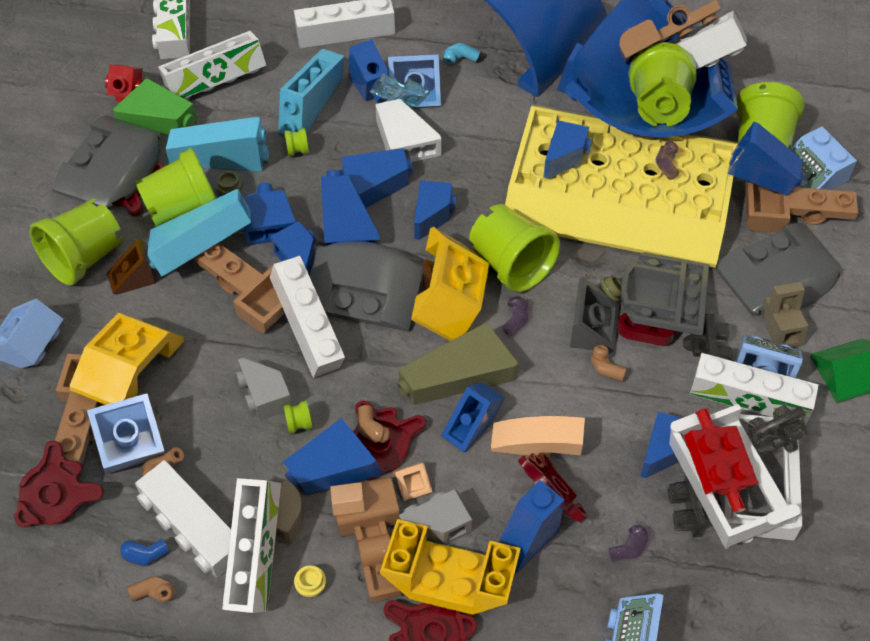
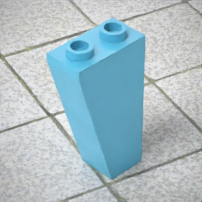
M321 49L280 89L278 133L285 135L284 131L298 132L301 128H305L306 133L308 132L343 78L344 55Z
M252 117L171 129L166 153L169 164L179 159L181 152L193 148L202 168L262 172L264 161L269 159V146H265L266 129L262 128L260 117Z
M239 189L151 229L148 253L146 254L149 265L153 269L157 268L160 275L164 276L251 223V210Z

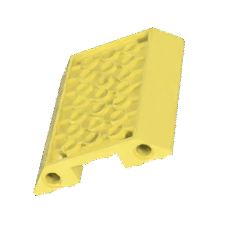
M533 105L530 108L509 182L505 205L533 224L552 230L558 237L638 253L646 252L709 264V267L716 268L733 182V176L727 173L731 153L738 143L696 134L674 137L642 136L617 129L593 115ZM557 121L588 126V138L592 139L589 155L584 154L580 165L549 179L544 178L546 156L540 154V152L549 150ZM600 160L604 165H594L592 161ZM652 170L655 171L657 175L650 176L647 175L644 171ZM705 180L708 181L710 185L703 186L699 184L698 181Z

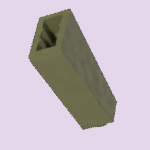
M486 322L399 368L397 387L404 398L408 396L413 405L462 394L467 386L481 382L491 387L514 381L518 376L519 363Z

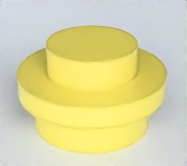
M309 565L301 568L296 573L294 585L300 595L315 597L324 590L326 577L319 567Z

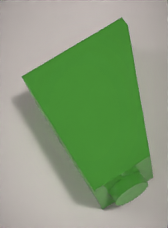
M147 78L113 109L116 119L165 135H169L171 129L194 126L197 121L193 103Z

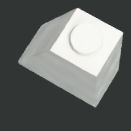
M401 99L375 104L376 122L386 151L404 148L406 159L411 158V162L441 156L440 135Z

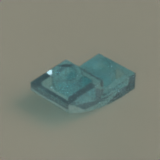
M384 73L376 80L370 90L372 94L387 101L401 99L407 106H419L430 94L428 90L417 82L408 79L402 85L396 79Z

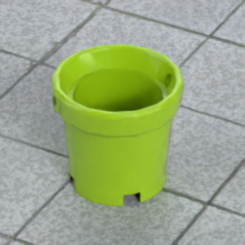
M667 42L652 44L639 51L631 61L628 71L630 87L636 96L639 114L644 121L653 126H658L657 123H666V127L681 122L690 111L691 94L697 78L696 62L687 50L679 45Z
M760 82L742 89L736 97L738 106L736 115L739 118L738 143L752 123L757 122L791 150L797 124L802 119L805 109V100L800 92L789 85L778 82Z
M193 148L181 152L179 159L136 181L140 195L147 210L153 216L152 220L156 227L217 199Z
M94 198L52 219L44 218L30 225V239L40 260L57 280L67 286L75 285L84 278L89 268L112 250L122 245L123 236L117 240L115 235L117 231L121 230L115 217L103 203L96 207L93 204L96 201Z
M503 204L493 205L489 208L493 213L488 217L481 214L472 226L469 241L474 246L471 247L498 273L497 278L509 291L516 293L528 291L539 284L554 266L560 252V240L552 230L533 224L508 206Z

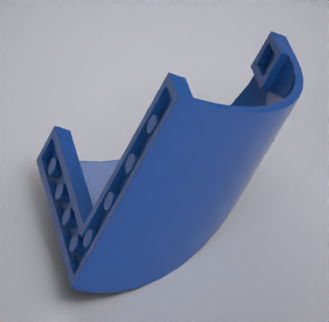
M484 0L507 23L522 46L530 68L518 79V87L536 97H539L564 71L567 60L576 44L584 45L607 16L601 0Z
M621 0L580 49L569 68L565 82V92L574 102L578 100L587 110L605 123L617 129L642 136L674 137L694 133L715 125L738 110L731 67L721 57L719 62L713 66H702L696 69L697 78L691 94L690 111L681 122L666 127V123H657L658 126H653L644 121L639 114L637 99L631 90L628 71L631 61L625 63L619 52L620 38L625 31L645 20L653 21L657 31L667 26L668 13L674 7L668 0ZM679 12L671 17L675 25L680 26L686 23L685 17ZM677 34L664 42H669L679 36Z

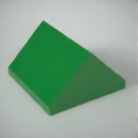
M862 338L811 353L810 357L836 403L870 394L869 340Z

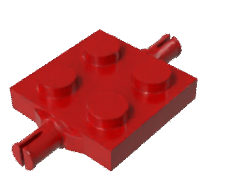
M708 408L698 410L695 414L702 429L691 430L684 435L704 493L705 495L718 493L727 496L732 513L741 512L746 508L739 491L752 488L759 483L737 425L727 427L716 426L712 422Z

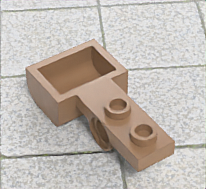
M717 0L693 12H690L683 5H677L668 13L667 26L658 31L651 20H645L622 34L619 42V52L624 62L631 61L639 51L652 44L662 43L677 34L681 38L694 31L692 26L700 22L703 25L712 22L718 18L716 14L721 10V7ZM678 12L683 13L686 17V23L680 26L675 25L671 19L672 15Z
M745 181L747 226L753 231L773 233L782 231L784 226L788 225L790 215H799L804 223L816 225L824 222L826 218L855 220L858 214L856 192L794 187L786 196Z
M220 243L213 245L194 257L198 265L216 277L218 284L229 294L235 292L239 294L233 301L235 312L239 318L258 332L265 333L285 314L270 280L273 266L264 274H261Z
M67 353L56 387V393L60 401L67 403L55 441L62 444L66 459L80 462L83 465L89 441H94L95 439L87 410L104 406L105 404L70 391L69 386L82 355Z
M390 476L361 482L365 512L335 515L340 537L351 534L356 535L370 603L402 596L401 591L380 574L390 542L386 527L395 525L400 515Z

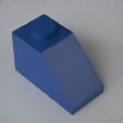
M557 121L545 159L544 178L549 179L580 165L584 154L589 155L592 139L588 138V126Z
M420 181L414 220L415 239H422L429 234L430 228L433 226L439 228L449 221L450 211L456 210L457 194H452V183Z
M297 221L271 236L273 252L281 262L300 256L310 276L315 258L314 243L316 238L309 228L305 229Z
M483 382L467 386L441 436L461 451L466 452L493 422L505 397Z
M662 412L657 413L641 477L647 478L679 462L669 442L671 423L681 419L680 417Z

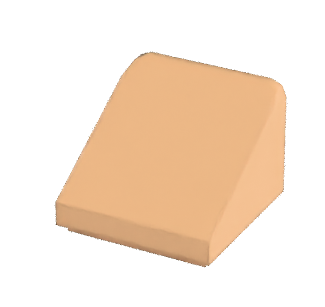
M419 462L392 471L403 501L432 492L424 463Z
M361 482L330 486L334 516L365 512Z

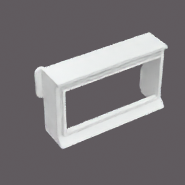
M739 404L710 416L713 424L716 426L727 427L737 425L758 480V486L773 512L731 529L713 494L705 495L689 449L686 446L684 435L691 430L702 429L697 415L694 413L673 421L670 427L669 444L725 549L784 524L795 523L796 517L801 512L797 504L787 505L739 421L741 413Z
M740 414L739 421L745 432L757 433L763 436L782 437L785 502L787 505L797 504L801 510L799 516L796 517L795 523L784 524L754 537L794 541L802 528L798 415L790 418H776ZM719 494V507L731 529L761 518L760 516L732 513L727 496ZM754 537L746 539L741 542L750 543Z

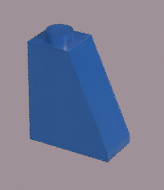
M753 122L731 153L727 174L788 196L792 189L799 187L804 176V173L801 172L803 160L762 125Z
M404 148L341 157L343 175L350 176L366 208L408 186V174H413L411 158L406 159Z
M327 170V176H321L324 242L379 240V231L350 176L343 175V170Z
M342 418L283 461L289 470L285 474L286 478L296 489L301 486L307 495L331 489L330 486L345 485L372 478L382 473L374 457Z
M541 480L518 501L498 542L521 548L515 570L517 574L559 532L564 499Z

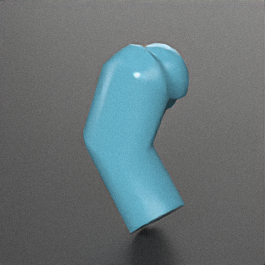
M460 42L447 47L444 51L443 60L448 65L454 64L456 60L462 57L476 62L480 51Z

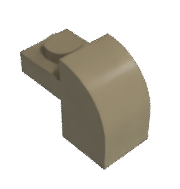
M801 282L773 286L771 297L764 299L765 322L773 343L784 344L790 347L804 345L809 326L800 310L805 292Z
M284 480L280 490L275 538L292 545L302 527L304 513L298 490L292 483Z

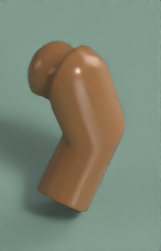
M596 345L591 353V361L597 373L623 382L627 368L612 364L607 356L609 349L604 345Z
M368 405L360 406L358 408L360 434L375 443H385L388 441L390 431L387 427H383L382 424L373 420V407Z
M175 447L164 455L147 460L142 466L144 470L142 476L146 475L164 460L171 467H174L183 460V451Z
M158 576L149 577L127 587L132 601L148 595L160 602H168L175 594L174 586Z

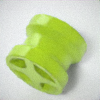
M305 128L299 129L298 132L284 131L288 157L294 156L298 152L309 154Z
M306 400L301 401L296 406H291L290 404L283 405L289 434L296 433L297 429H313Z

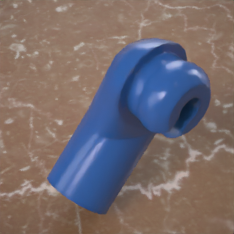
M162 538L148 547L128 540L122 544L120 549L124 560L140 566H147L170 552Z

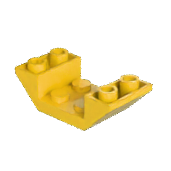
M433 226L430 228L426 251L436 256L430 287L416 296L411 320L452 341L467 332L481 310L489 263L476 251Z
M117 313L85 346L70 383V391L105 405L133 398L138 393V374L157 354L170 358L184 342V337L137 318Z
M397 519L380 574L410 600L472 615L508 603L521 548L489 541L486 555L429 542L427 541L428 526Z

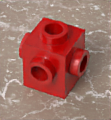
M109 64V74L105 78L107 95L115 96V101L121 102L143 82V68Z

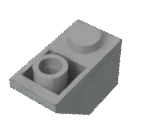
M246 358L238 359L240 371L236 372L239 385L241 389L247 388L249 393L245 395L247 406L250 412L256 411L259 421L284 413L283 405L290 404L292 406L289 391L280 371Z
M455 489L447 493H437L430 501L424 504L411 505L399 515L400 520L428 526L427 541L446 545L471 533L472 519Z

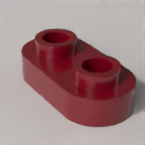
M626 313L619 317L617 332L623 338L659 346L671 343L675 333L674 330L632 323Z

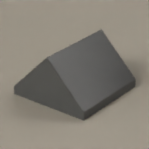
M585 277L579 278L570 347L593 350L596 345H604L609 349L608 353L614 352L619 304Z

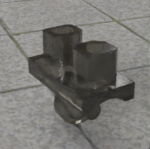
M705 314L703 334L696 335L690 333V335L683 339V347L688 351H692L694 357H699L701 353L731 361V347L717 346V342H727L729 338V324L715 322L714 314Z
M784 404L775 409L773 419L768 422L760 417L750 420L748 423L749 433L753 438L754 448L758 455L762 456L782 447L789 453L797 451V440L807 434L804 423L806 412L801 407L792 410Z
M685 475L684 481L669 484L667 490L670 504L685 503L687 509L673 512L675 531H691L692 538L702 537L701 528L706 525L703 513H705L706 520L710 519ZM714 496L719 507H721L720 498L718 496Z

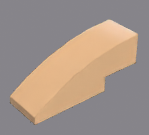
M538 416L494 422L490 452L526 454L528 456L531 453L538 455L542 452L548 458H550L551 452L581 456L585 418Z

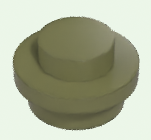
M224 171L219 174L216 180V189L222 195L236 189L240 191L242 188V180L234 171Z
M611 275L609 278L604 277L601 279L600 290L613 301L618 302L621 300L622 282L614 275Z

